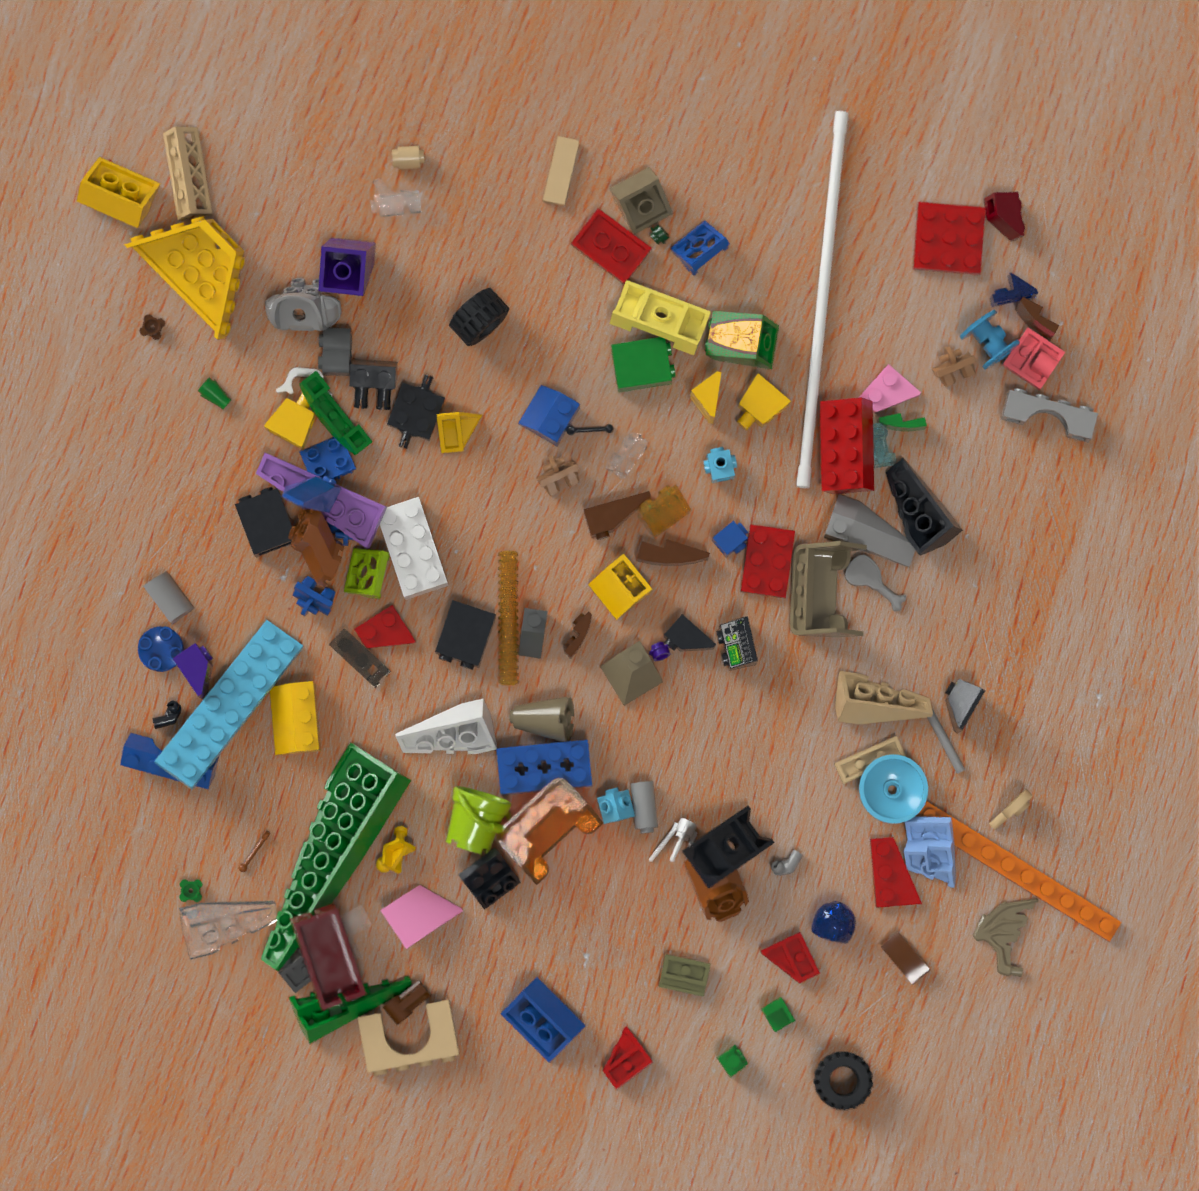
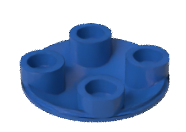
M159 626L151 628L142 635L138 642V655L141 662L150 670L164 672L174 668L176 663L172 658L184 651L180 636L169 627Z

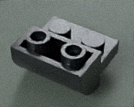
M493 848L458 875L484 910L521 883L496 848Z

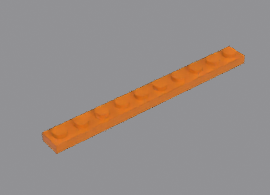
M926 801L922 810L915 816L951 817L955 847L1106 941H1111L1122 923Z

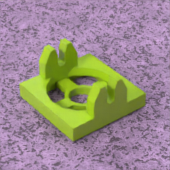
M353 548L344 592L380 600L385 569L390 557L389 552ZM371 558L377 561L376 569H372L370 565ZM367 566V573L362 578V569ZM373 576L372 585L365 589L366 581Z

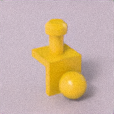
M395 827L394 835L396 839L383 845V854L376 861V868L379 872L387 873L392 870L397 874L401 873L403 856L416 850L414 845L405 841V837L408 834L406 827Z

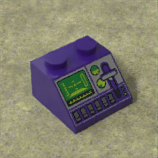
M194 643L172 659L197 696L203 700L208 694L213 669L210 661L213 657L203 645L200 647Z

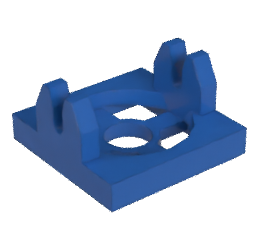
M703 221L670 249L680 259L687 271L691 272L694 276L698 273L697 270L720 251H726L730 243L726 237L709 223ZM713 239L715 243L708 248V241ZM704 241L701 246L694 248L697 242ZM695 252H703L697 258H688Z

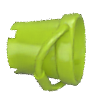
M462 786L454 787L452 795L454 805L445 842L451 845V841L454 839L453 842L457 843L456 847L479 854L482 853L484 848V852L487 854L491 850L497 833L506 834L514 828V821L509 812L512 803L479 790ZM504 816L507 818L508 827L500 825Z

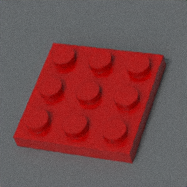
M918 202L913 270L980 275L986 208Z

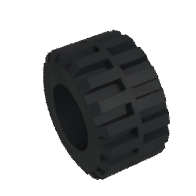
M492 288L483 289L457 310L449 326L467 346H472L486 338L502 323L509 312V307Z
M845 1051L834 1052L820 1061L817 1069H815V1078L813 1079L815 1091L824 1103L834 1109H855L870 1096V1091L873 1087V1074L869 1069V1065L860 1056ZM839 1067H848L856 1074V1087L849 1094H838L830 1086V1076Z

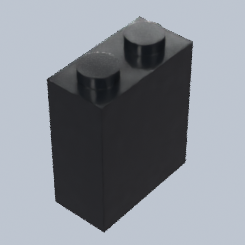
M273 487L261 490L258 496L252 497L248 495L239 499V503L235 504V507L256 558L291 545L292 540L288 536L293 526L278 488L273 490Z
M452 600L435 653L439 655L438 659L449 663L452 662V659L461 662V667L473 670L474 667L479 668L496 619V614Z

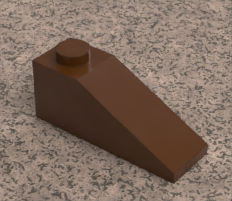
M650 491L584 509L591 538L596 537L597 540L610 537L609 533L614 532L650 499Z

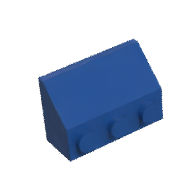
M538 977L501 1013L549 1063L586 1026Z

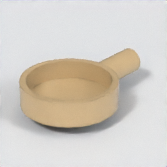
M1025 789L989 823L990 826L996 830L1012 815L1019 816L1030 805L1028 800L1033 795Z

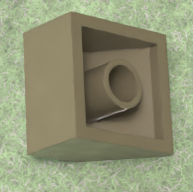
M649 167L610 188L621 214L634 235L673 214L659 179Z

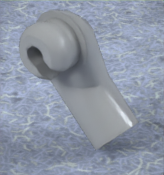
M793 849L788 860L774 861L771 864V870L775 875L779 876L792 874L803 854Z

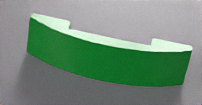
M317 371L299 383L305 399L317 418L348 451L356 456L373 442L359 424L355 427L328 393L330 387Z

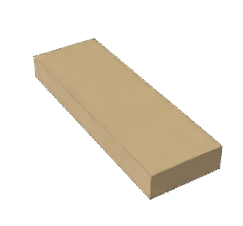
M561 136L557 137L543 202L565 207L580 143L579 140Z
M895 736L836 762L834 765L844 785L861 777L867 766L879 757L885 755H902L906 757L898 737Z

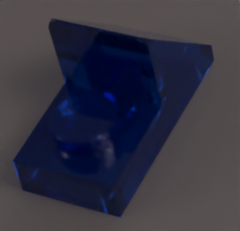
M1009 273L1010 291L1007 288L995 290V294H992L990 297L991 307L1019 302L1022 297L1033 299L1038 295V291L1018 276Z

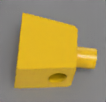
M758 373L739 403L738 408L744 414L737 420V424L746 431L754 422L760 427H764L784 411L791 401Z
M302 393L297 402L286 398L264 427L267 431L304 450L316 415L308 410L310 405Z

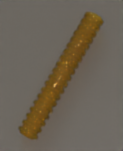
M501 551L498 553L500 557L498 560L500 567H498L500 574H498L500 581H498L500 588H498L500 595H498L500 602H498V606H500L498 613H500L498 620H500L498 634H501V637L498 638V641L501 642L498 645V648L501 649L498 652V655L501 656V659H498V662L501 663V666H498V669L501 670V673L498 674L501 680L498 683L510 686L519 684V680H517L519 673H517L519 666H517L519 659H517L519 655L517 648H519V645L516 644L519 641V638L516 637V634H519V631L516 630V627H519V624L516 623V620H519V617L516 616V613L519 612L516 609V606L519 605L516 602V599L519 598L516 595V592L519 591L516 588V585L519 584L516 581V578H518L516 573L518 570L516 566L518 563L516 559L518 553L516 551Z

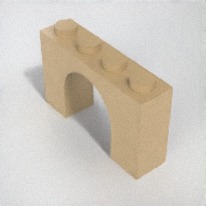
M450 1000L426 1004L431 1030L430 1038L427 1045L415 1054H402L390 1046L385 1034L382 1013L358 1017L367 1072H373V1075L377 1076L387 1074V1069L396 1067V1071L410 1069L409 1064L419 1063V1067L433 1065L432 1060L441 1058L442 1063L456 1060L455 1056L460 1055Z

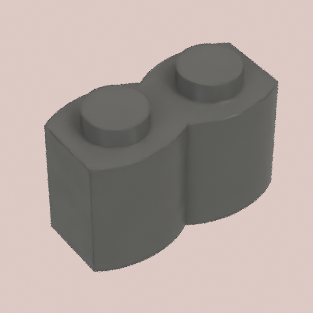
M327 328L323 331V334H319V347H323V354L318 357V369L322 370L324 376H350L351 328Z

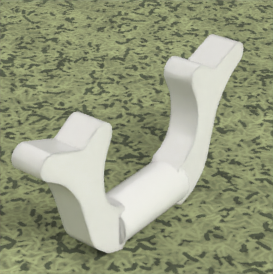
M293 368L289 372L285 383L277 388L276 392L293 394L292 382L294 378L298 376L308 377L317 371L324 379L323 374L317 369Z

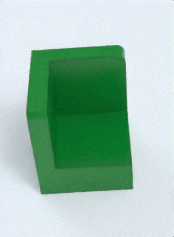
M782 997L761 1008L774 1032L795 1022Z

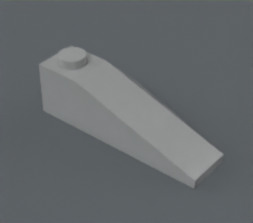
M838 495L824 538L833 541L867 545V550L861 551L910 567L915 549L908 539L861 502Z

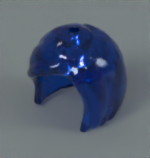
M832 901L824 903L815 913L811 932L822 939L847 944L856 928L855 915L842 902Z

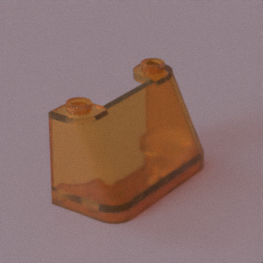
M556 778L503 825V831L497 833L496 839L499 845L527 876L538 885L549 872V866L543 859L548 852L574 828L577 827L584 834H591L603 825V821L567 780Z

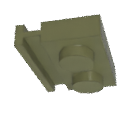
M665 954L659 987L704 997L711 964Z

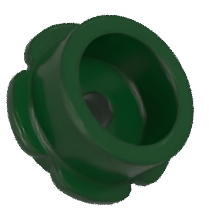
M659 224L654 228L651 227V238L658 245L660 243L666 244L665 241L670 238L667 232Z

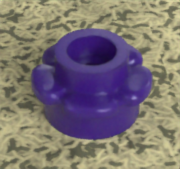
M658 642L651 646L652 650L649 651V655L653 657L654 661L664 660L671 655L670 647L667 644L664 645V642Z

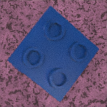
M334 437L299 452L307 471L322 478L326 475L332 479L336 477L341 479V475L352 474V471L356 470L349 451Z

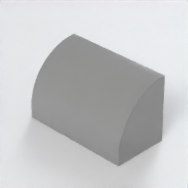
M168 572L155 577L143 586L172 625L195 609Z

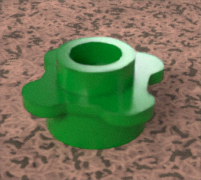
M182 880L180 882V900L182 902L188 900L200 902L202 900V895L200 894V888L203 886L200 880Z

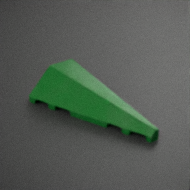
M405 976L402 981L391 983L389 980H382V984L373 986L365 983L363 986L366 995L346 1001L342 993H339L338 996L342 1003L322 1010L319 1006L314 992L310 993V997L297 999L296 996H291L289 1000L299 1026L309 1044L405 992L412 983L408 976Z

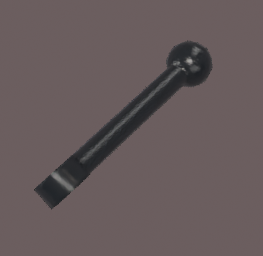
M611 424L605 427L574 428L569 426L566 431L570 436L581 432L606 431L607 433H612L614 427Z

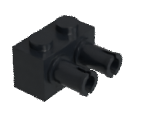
M352 360L350 364L349 387L355 388L354 408H359L360 400H362L361 409L368 408V389L375 388L377 389L376 409L382 410L383 401L384 410L391 409V390L395 389L397 385L398 362Z

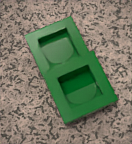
M901 413L879 417L877 420L878 426L895 431L925 430L927 427L925 417L903 422Z

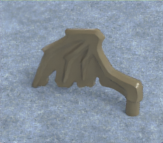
M1037 898L1009 903L1005 900L990 914L982 915L973 937L976 941H986L996 951L999 974L1022 977L1023 968L1015 967L1011 964L1010 953L1012 948L1007 943H1015L1021 934L1018 929L1024 927L1028 920L1025 915H1017L1016 913L1023 909H1033L1035 903L1038 902Z

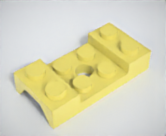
M626 280L609 324L630 332L632 327L670 340L674 342L673 348L694 355L711 312ZM662 312L666 315V317L660 318L656 315V313Z

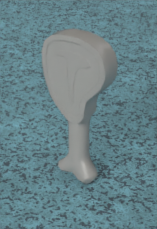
M858 555L847 566L845 579L849 584L853 586H868L888 599L894 611L902 609L901 604L906 601V595H896L883 584L881 572L869 556Z

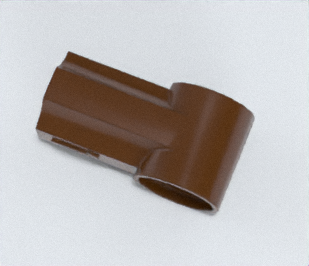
M418 980L404 993L397 995L389 1001L383 1009L394 1023L399 1025L431 995Z

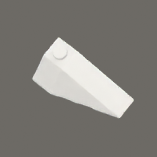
M484 699L461 703L400 731L395 736L403 753H432L433 750L446 751V754H454V751H468L467 754H479L496 750L497 748L491 714Z

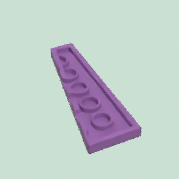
M264 453L256 472L257 475L283 492L286 486L313 477H319L268 453ZM335 484L342 489L329 513L321 511L325 520L362 546L370 548L387 507Z

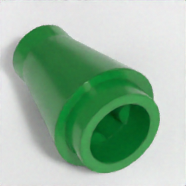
M210 377L198 389L202 398L217 405L222 410L231 402V399L216 380L213 381Z

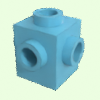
M724 447L711 449V453L707 454V460L703 461L705 473H710L712 483L734 479V468H737L735 454L731 455L730 449L724 450ZM721 462L724 466H718L717 463Z
M618 788L606 790V795L597 797L603 824L635 817L629 790L619 791Z

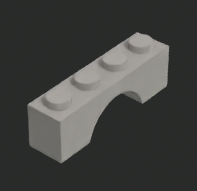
M1018 388L1008 392L1001 420L1023 425L1031 416L1047 413L1061 421L1065 428L1066 437L1087 443L1092 439L1098 413L1093 412L1092 408L1087 406L1073 407L1070 402L1058 400V402L1050 401L1048 396L1036 394V397L1027 394V391Z

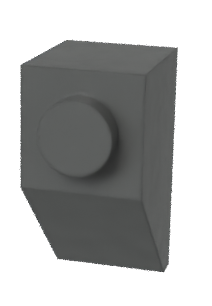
M525 608L519 656L541 659L548 616L547 611Z

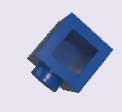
M733 520L712 538V542L727 558L731 553L735 552L738 554L747 546L745 542L748 539L746 536L748 532L741 523L736 524Z

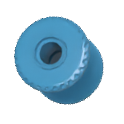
M995 310L976 320L960 335V339L964 340L972 334L979 344H985L983 349L991 358L982 366L985 370L1000 362L1020 344V341L1017 339L1007 345L1004 341V337H1006L1005 331L999 325L996 327L991 325L989 321L997 314Z

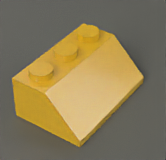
M98 157L80 182L76 202L139 228L150 210L160 183Z
M314 681L273 686L270 690L275 756L321 751Z

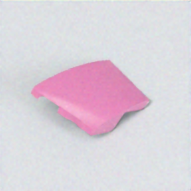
M421 885L380 910L406 949L463 912L460 907Z

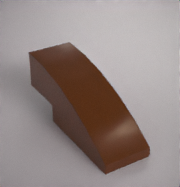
M666 540L664 548L642 541L636 561L659 566H683L706 561L710 553L671 540Z

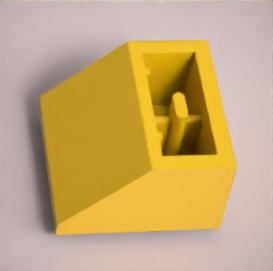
M625 554L607 566L588 584L616 620L652 593L650 585Z

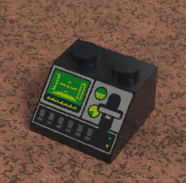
M748 616L720 624V630L716 631L718 643L724 646L725 653H721L724 667L728 666L729 671L756 665L758 659Z

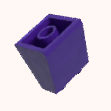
M338 238L328 240L321 246L318 291L364 296L374 267L376 243Z

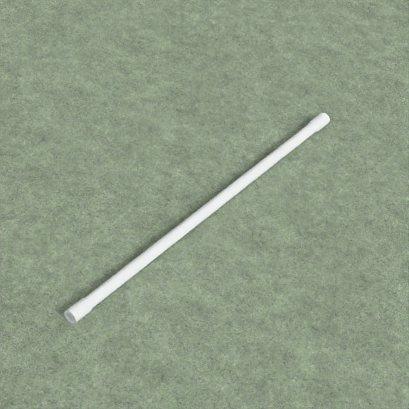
M836 111L834 118V139L805 418L796 483L798 488H810L811 460L844 141L849 114L845 111Z

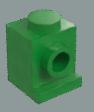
M736 1045L716 1057L730 1078L748 1064Z

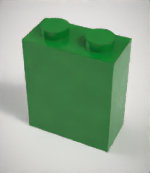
M662 337L611 345L618 393L671 385L672 378L676 377L674 364H669L668 356L672 355L671 344Z

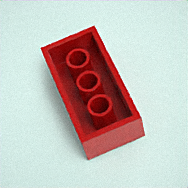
M862 397L820 401L822 492L834 495L875 491L873 401Z

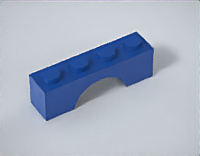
M130 733L123 746L121 766L179 781L155 764V760L162 750L154 744L152 738ZM219 757L196 784L197 787L209 789L216 774Z

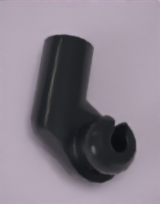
M172 700L168 702V708L163 716L152 718L155 729L170 726L177 722L181 714V705L177 701Z

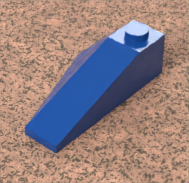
M325 475L323 478L313 477L286 486L282 497L300 507L329 513L342 488L335 485L336 480Z

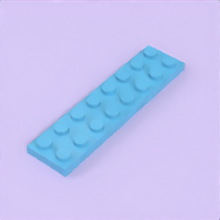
M266 620L157 757L155 764L192 790L302 651L303 645Z

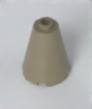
M561 697L516 705L514 710L510 711V723L519 730L560 742H568L572 737L574 724H571V716H574L573 700L569 697Z

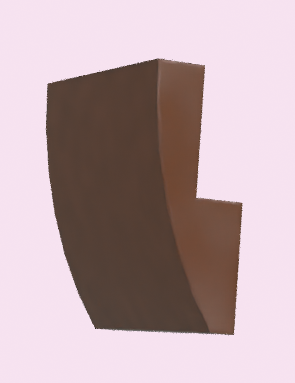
M1022 297L1015 309L1031 330L1050 342L1059 325L1039 315L1043 309L1042 306Z

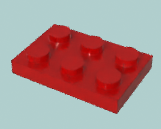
M599 208L571 242V246L624 285L626 280L631 278L652 250L650 246Z
M750 524L740 592L786 598L795 537L794 530Z

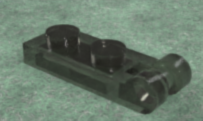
M345 628L329 644L374 688H377L380 684L379 681L384 676L387 677L391 673L382 662ZM374 665L378 670L371 675L368 670Z

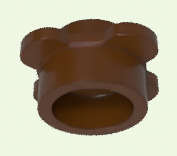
M146 315L140 328V334L142 336H151L154 340L160 339L165 321L162 318L157 319L151 315Z

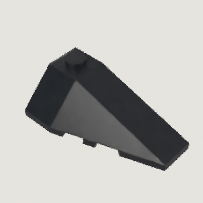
M904 458L900 459L886 471L893 497L899 509V516L903 521L906 538L920 556L946 545L963 531L949 511Z

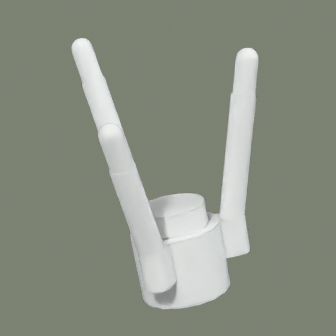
M681 818L679 823L675 822L670 832L650 856L649 861L652 862L675 832H677L675 836L679 840L670 858V861L674 862L683 841L689 840L688 846L694 842L698 834L695 832L697 825L684 818Z

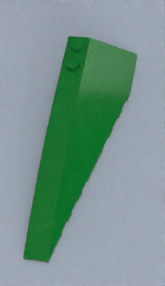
M351 742L326 781L324 789L327 790V793L323 800H319L316 808L319 810L315 822H311L309 827V838L302 846L291 876L293 878L290 889H286L283 897L286 899L282 911H278L275 930L271 931L261 957L263 962L276 971L283 967L299 947L290 919L308 912L313 916L315 915L314 910L333 903L366 855L411 782L409 778Z

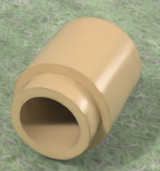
M419 146L397 147V149L392 150L393 168L399 167V170L421 168V163H425L424 150H419Z

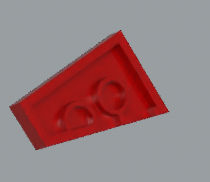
M894 837L870 839L876 908L922 904Z

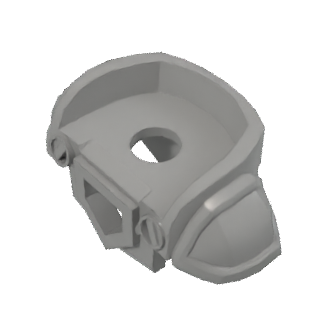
M295 278L291 280V287H286L281 295H273L265 301V310L268 320L276 329L324 331L339 320L342 313L341 303L335 297L325 296L323 292L318 291L319 279L313 280V285H306L303 278ZM301 309L305 314L294 315V310Z

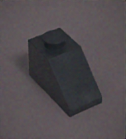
M683 614L663 636L666 639L664 643L673 651L676 649L680 652L713 650L716 646V643Z

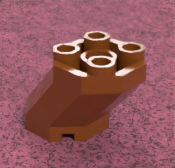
M302 507L298 514L299 521L297 526L291 528L288 538L292 540L291 546L293 549L302 553L315 582L325 587L327 585L325 580L331 581L341 563L342 557L338 553L339 550H344V545L342 542L334 539L321 511Z
M688 859L685 860L686 872L707 920H711V917H714L719 922L739 915L742 911L740 907L743 903L745 906L749 903L747 891L738 870H735L708 889Z

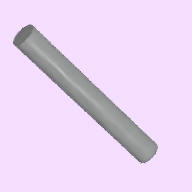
M932 709L933 715L932 717H927L958 774L964 771L965 768Z

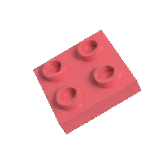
M1027 328L1019 339L1020 344L1012 350L1002 366L1040 391L1065 354V351L1030 328Z

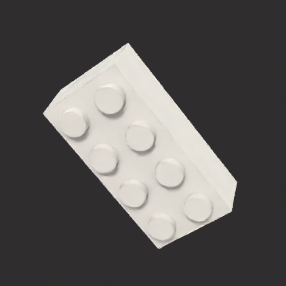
M419 497L387 507L380 527L405 600L448 586Z

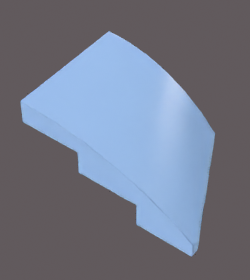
M913 817L906 821L907 843L904 855L907 870L922 874L931 880L937 878L947 882L948 887L954 888L956 876L955 847L951 817Z

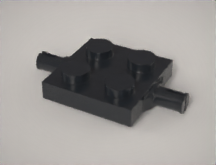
M425 374L421 387L402 382L387 422V426L398 429L403 434L398 445L401 448L408 449L411 437H420L430 441L437 422V414H440L445 397L436 395L429 390L434 379L432 376L428 379V375Z

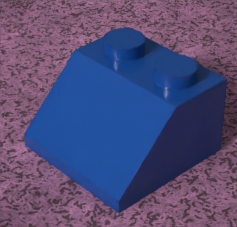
M541 385L518 424L553 445L558 446L567 428L578 413L580 403L561 392Z

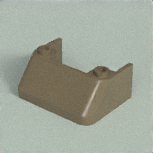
M833 541L802 544L795 548L792 560L790 629L794 635L835 638L863 636V631L848 629L847 619L843 615H836L837 570L847 568L851 559V551L867 550V545Z

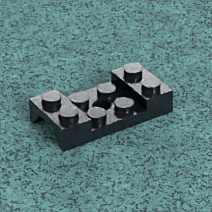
M749 805L682 850L708 889L775 843L773 839L760 837L749 822L751 813ZM728 841L732 842L734 849L728 845Z

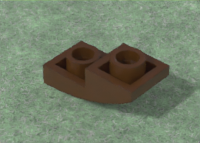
M589 611L586 615L581 613L573 622L575 624L573 631L579 636L577 638L572 636L564 645L567 648L564 653L570 659L577 653L588 633L592 614Z
M899 932L881 946L912 984L916 983L930 971V968Z

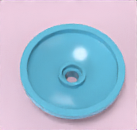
M885 755L871 762L864 770L859 783V795L864 808L871 816L885 823L897 824L912 819L922 810L928 796V782L923 770L910 758L902 755ZM889 786L896 788L895 794L888 792Z

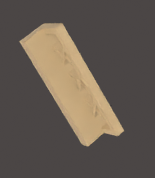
M175 126L164 132L163 136L177 219L186 220L194 215L209 216L212 214L198 127ZM184 133L191 134V145L185 140ZM189 154H191L196 160L195 167H193L189 162ZM193 176L199 180L200 186L198 189L192 183ZM197 197L203 202L204 209H197L195 201Z

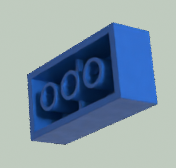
M588 740L496 748L501 796L592 787ZM564 760L574 763V767H570L571 771L567 772L565 768H561V763H564ZM542 762L551 765V770L547 769L548 773L543 774L542 770H538V766H541ZM519 764H523L525 768H528V772H525L524 776H520L519 772H515V768H519Z

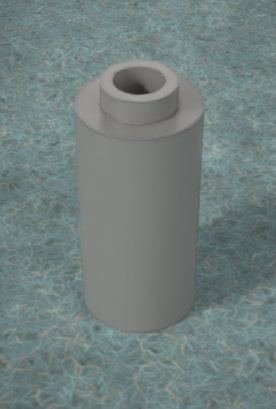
M653 781L631 783L635 829H640V834L652 833L654 828L658 827Z

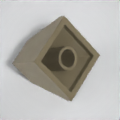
M640 641L620 652L600 667L624 706L663 683Z

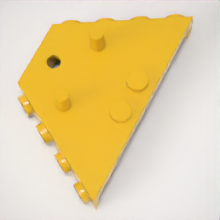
M204 216L191 219L192 224L186 226L184 222L172 225L171 230L164 232V229L150 232V237L144 238L143 235L130 238L131 242L124 245L127 248H133L215 331L214 337L217 340L225 339L231 328L229 319L235 309V292L238 291L240 286L239 273L245 263V257H243L244 250L213 219L205 220Z

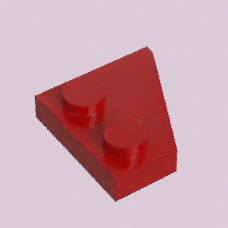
M393 605L354 629L366 649L416 643Z
M801 932L760 950L763 956L798 983L820 974Z
M626 1026L602 1071L614 1088L618 1090L654 1062Z

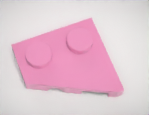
M888 364L859 397L873 401V412L878 413L891 406L901 404L906 400L916 398L921 392Z

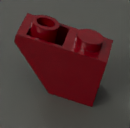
M994 192L984 198L987 220L1009 241H1015L1025 236V224L1022 221V202L1019 199V192Z

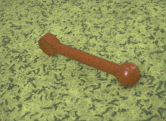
M268 831L264 833L245 862L239 865L240 872L247 871L248 864L270 836Z

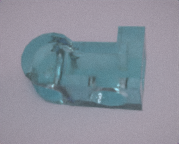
M881 423L873 424L874 468L892 466L896 463L895 452H888L886 442L888 430Z

